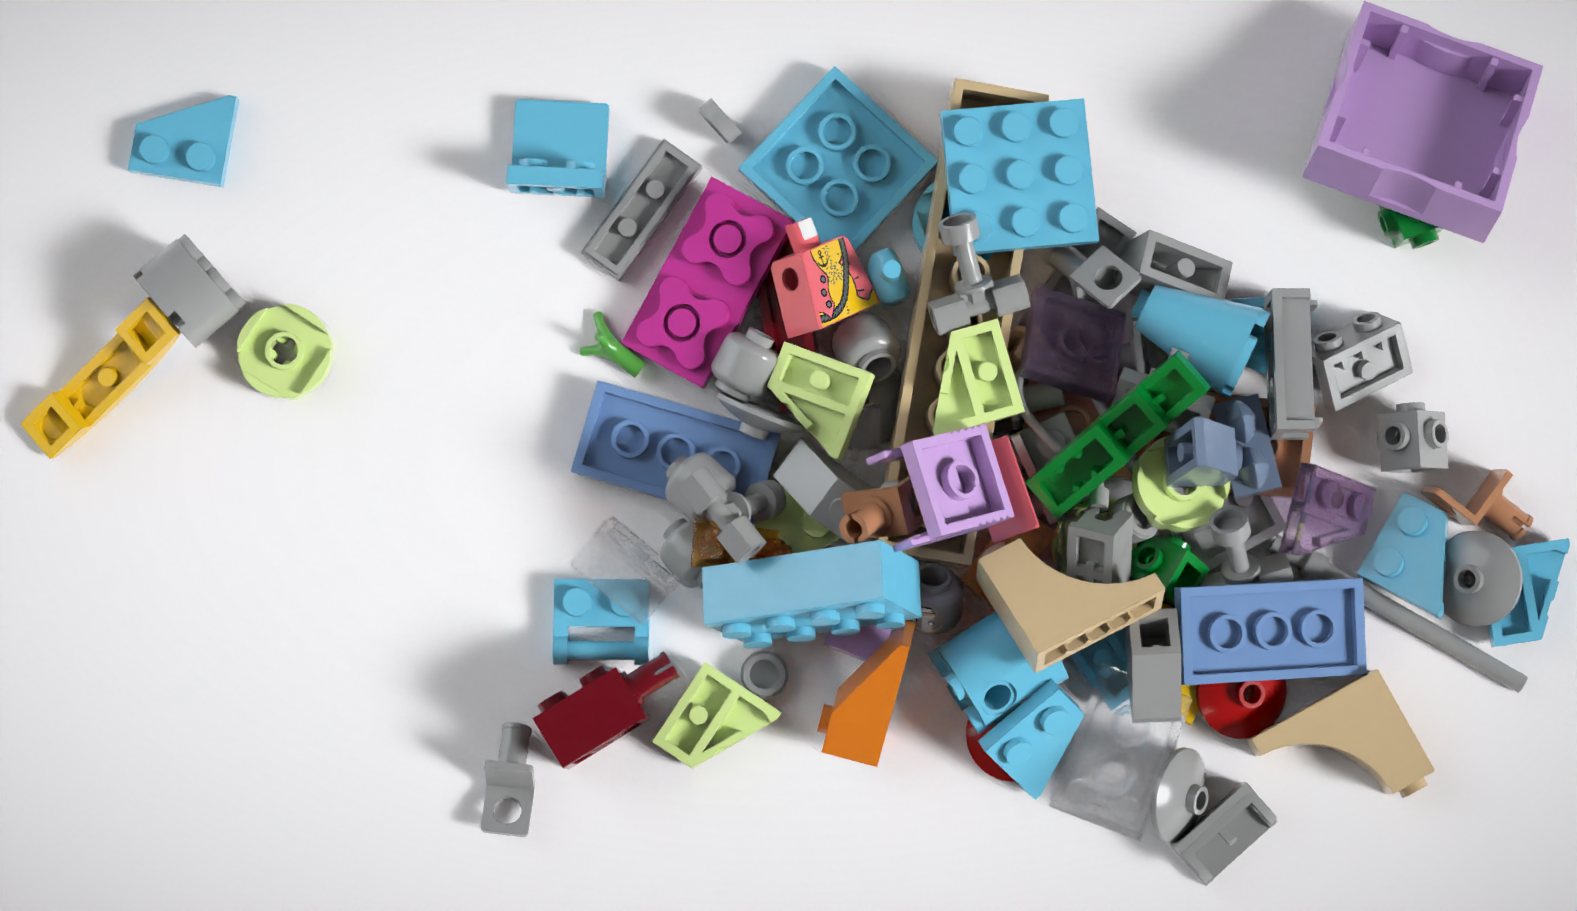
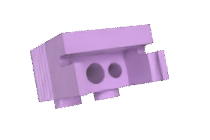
M986 423L913 440L898 448L882 451L866 458L868 465L876 462L879 465L905 460L927 532L917 534L893 545L895 552L979 531L1015 517Z

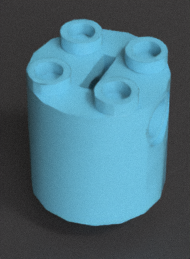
M996 611L927 653L941 677H945L948 683L947 689L960 710H964L978 734H981L1007 717L1051 678L1057 684L1069 678L1062 660L1034 673Z

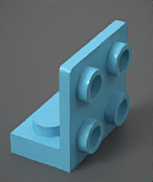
M518 99L515 102L512 165H507L506 184L510 193L605 198L609 105L606 103Z

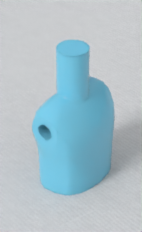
M891 248L874 253L868 263V278L878 295L880 304L885 307L901 304L904 299L909 297L910 289L905 271L897 254Z

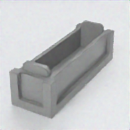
M1272 288L1264 299V310L1271 312L1265 324L1268 429L1270 440H1307L1309 432L1315 431L1323 423V418L1315 417L1310 312L1317 308L1318 301L1310 300V288Z

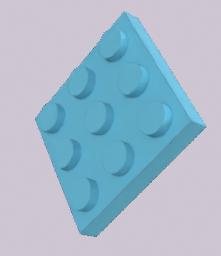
M834 66L738 167V171L785 215L794 219L795 222L811 217L820 242L843 235L849 239L856 252L937 166L938 160Z
M1084 98L945 110L940 112L950 216L959 213L976 214L981 233L973 241L976 254L1094 244L1099 241Z

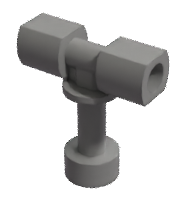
M959 213L939 222L938 226L942 242L946 246H954L962 280L954 286L955 294L927 302L933 327L939 336L971 326L970 317L993 310L998 317L1031 307L1025 281L1019 274L994 282L991 276L981 275L973 241L981 235L976 214Z
M706 467L691 473L677 488L698 516L708 513L720 528L721 532L716 538L737 564H742L751 559L767 543L750 522L751 517L759 521H765L780 515L786 506L785 492L780 484L773 480H763L750 485L746 489L744 496L737 492L727 493Z
M1225 506L1216 510L1210 516L1209 525L1213 540L1216 544L1225 547L1228 558L1222 563L1221 571L1207 575L1201 586L1295 581L1285 551L1261 559L1246 553L1244 542L1249 538L1251 528L1244 509L1238 506Z

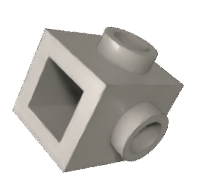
M1409 402L1396 404V413L1377 415V445L1380 450L1381 472L1410 474L1448 469L1447 443L1449 432L1445 423V412L1425 410L1424 402Z

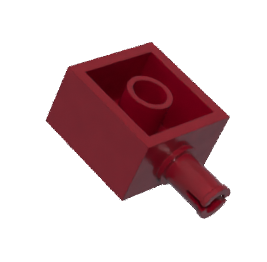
M664 651L629 674L626 671L621 672L617 667L609 671L607 667L601 665L579 679L583 686L581 689L569 696L561 690L537 705L541 713L532 719L563 769L570 770L650 720L642 706L645 704L643 698L672 680L680 678L673 665L655 675L656 671L671 663Z

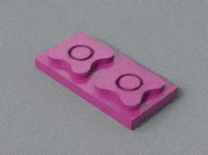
M711 176L621 343L705 389L713 376L711 364L725 337L729 333L737 332L767 277L772 263L776 260L788 238L785 226L795 221Z

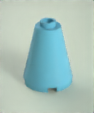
M1155 285L1151 293L1142 289L1130 315L1138 319L1135 329L1168 355L1171 347L1190 353L1188 361L1209 383L1211 388L1218 394L1230 398L1271 312L1256 306Z

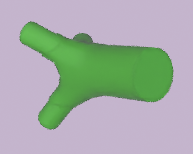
M595 312L593 317L598 331L595 334V339L599 343L597 345L580 347V355H595L606 358L616 363L635 378L646 363L616 339L607 327L602 312Z

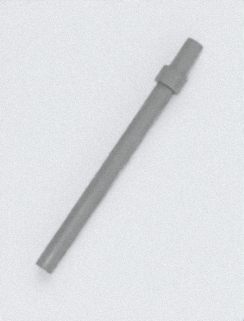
M1278 534L1268 548V551L1273 554L1285 551L1289 563L1299 568V574L1309 580L1354 578L1329 564L1330 558L1314 549L1308 552ZM1363 583L1364 606L1517 693L1523 689L1528 676Z

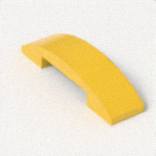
M151 297L146 298L115 329L117 334L60 391L50 393L20 423L49 459H54L111 412L153 370L181 335L178 328Z

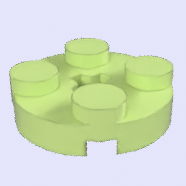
M283 304L284 306L262 309L247 320L238 336L237 353L242 374L252 387L268 397L289 400L303 398L306 394L317 389L329 374L333 362L334 343L323 322L304 307L294 304ZM289 340L295 341L296 344L293 350L297 354L296 358L292 362L286 360L283 364L276 363L278 354L273 350L274 345L277 342L285 345Z
M1167 436L1150 445L1134 462L1132 468L1133 495L1138 507L1147 516L1148 522L1154 528L1160 530L1168 529L1174 532L1193 531L1209 523L1210 516L1216 510L1222 508L1224 499L1229 494L1230 482L1224 486H1189L1185 489L1186 495H1181L1178 490L1167 487L1164 439Z

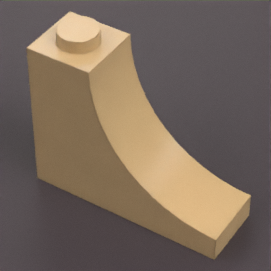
M1021 538L1007 545L1004 542L992 545L982 553L977 563L976 581L1034 673L1161 609L1165 593V587L1156 573L1134 581L1113 584L1092 583L1069 577L1054 570L1037 558Z
M1378 669L1361 675L1278 721L1261 733L1246 739L1255 756H1262L1272 750L1290 745H1313L1339 752L1351 758L1370 773L1385 794H1395L1399 791L1402 798L1427 786L1428 784L1424 777L1435 771Z

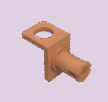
M1493 469L1465 507L1437 486H1424L1420 491L1422 495L1459 524L1477 526L1482 517H1486L1509 535V538L1513 541L1519 540L1527 532L1522 528L1523 525L1530 527L1533 523L1531 515L1526 514L1502 495L1504 487L1513 476L1507 469Z
M910 476L892 487L855 490L843 493L841 495V502L845 516L839 523L841 536L847 542L856 544L857 541L862 543L868 538L908 535L921 526L924 520L918 501L915 514L910 507L911 490L914 491Z

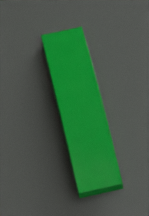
M1178 350L1033 474L1025 484L1054 517L1058 519L1129 462L1132 455L1165 430L1173 419L1207 393L1211 386Z

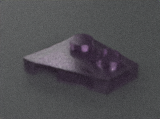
M1301 463L1278 552L1299 556L1365 535L1376 489L1316 464Z

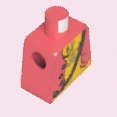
M811 217L785 226L794 253L774 261L771 271L788 339L820 330L880 303L878 295L848 238L842 235L820 242Z

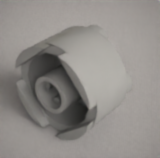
M183 234L179 239L176 238L133 275L145 292L163 313L179 327L178 330L195 348L236 315L239 309L246 304L186 234Z

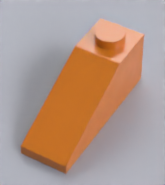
M906 620L905 626L898 628L838 688L833 706L824 704L817 732L826 734L821 753L874 767L878 766L915 628L914 622Z

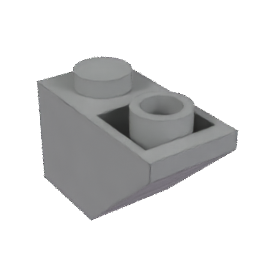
M1177 608L1159 609L1126 626L1123 635L1132 723L1181 721V646Z

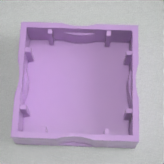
M1364 1L1348 33L1302 177L1484 243L1503 211L1517 161L1518 136L1529 118L1543 65L1482 43L1452 37L1427 23Z

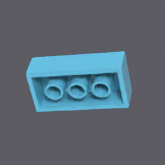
M882 540L748 560L742 564L734 562L702 567L704 625L722 632V637L737 639L743 642V646L746 648L769 647L772 645L773 639L787 638L788 641L792 642L812 641L816 639V633L831 631L833 635L839 636L855 635L860 633V627L876 625L880 629H897L905 626V620L922 618L919 561L901 551L895 552L893 546Z

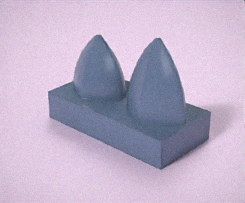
M1258 393L1214 404L1212 408L1214 421L1235 428L1236 443H1239L1242 448L1243 462L1241 470L1238 472V477L1230 481L1234 500L1280 489L1282 484Z

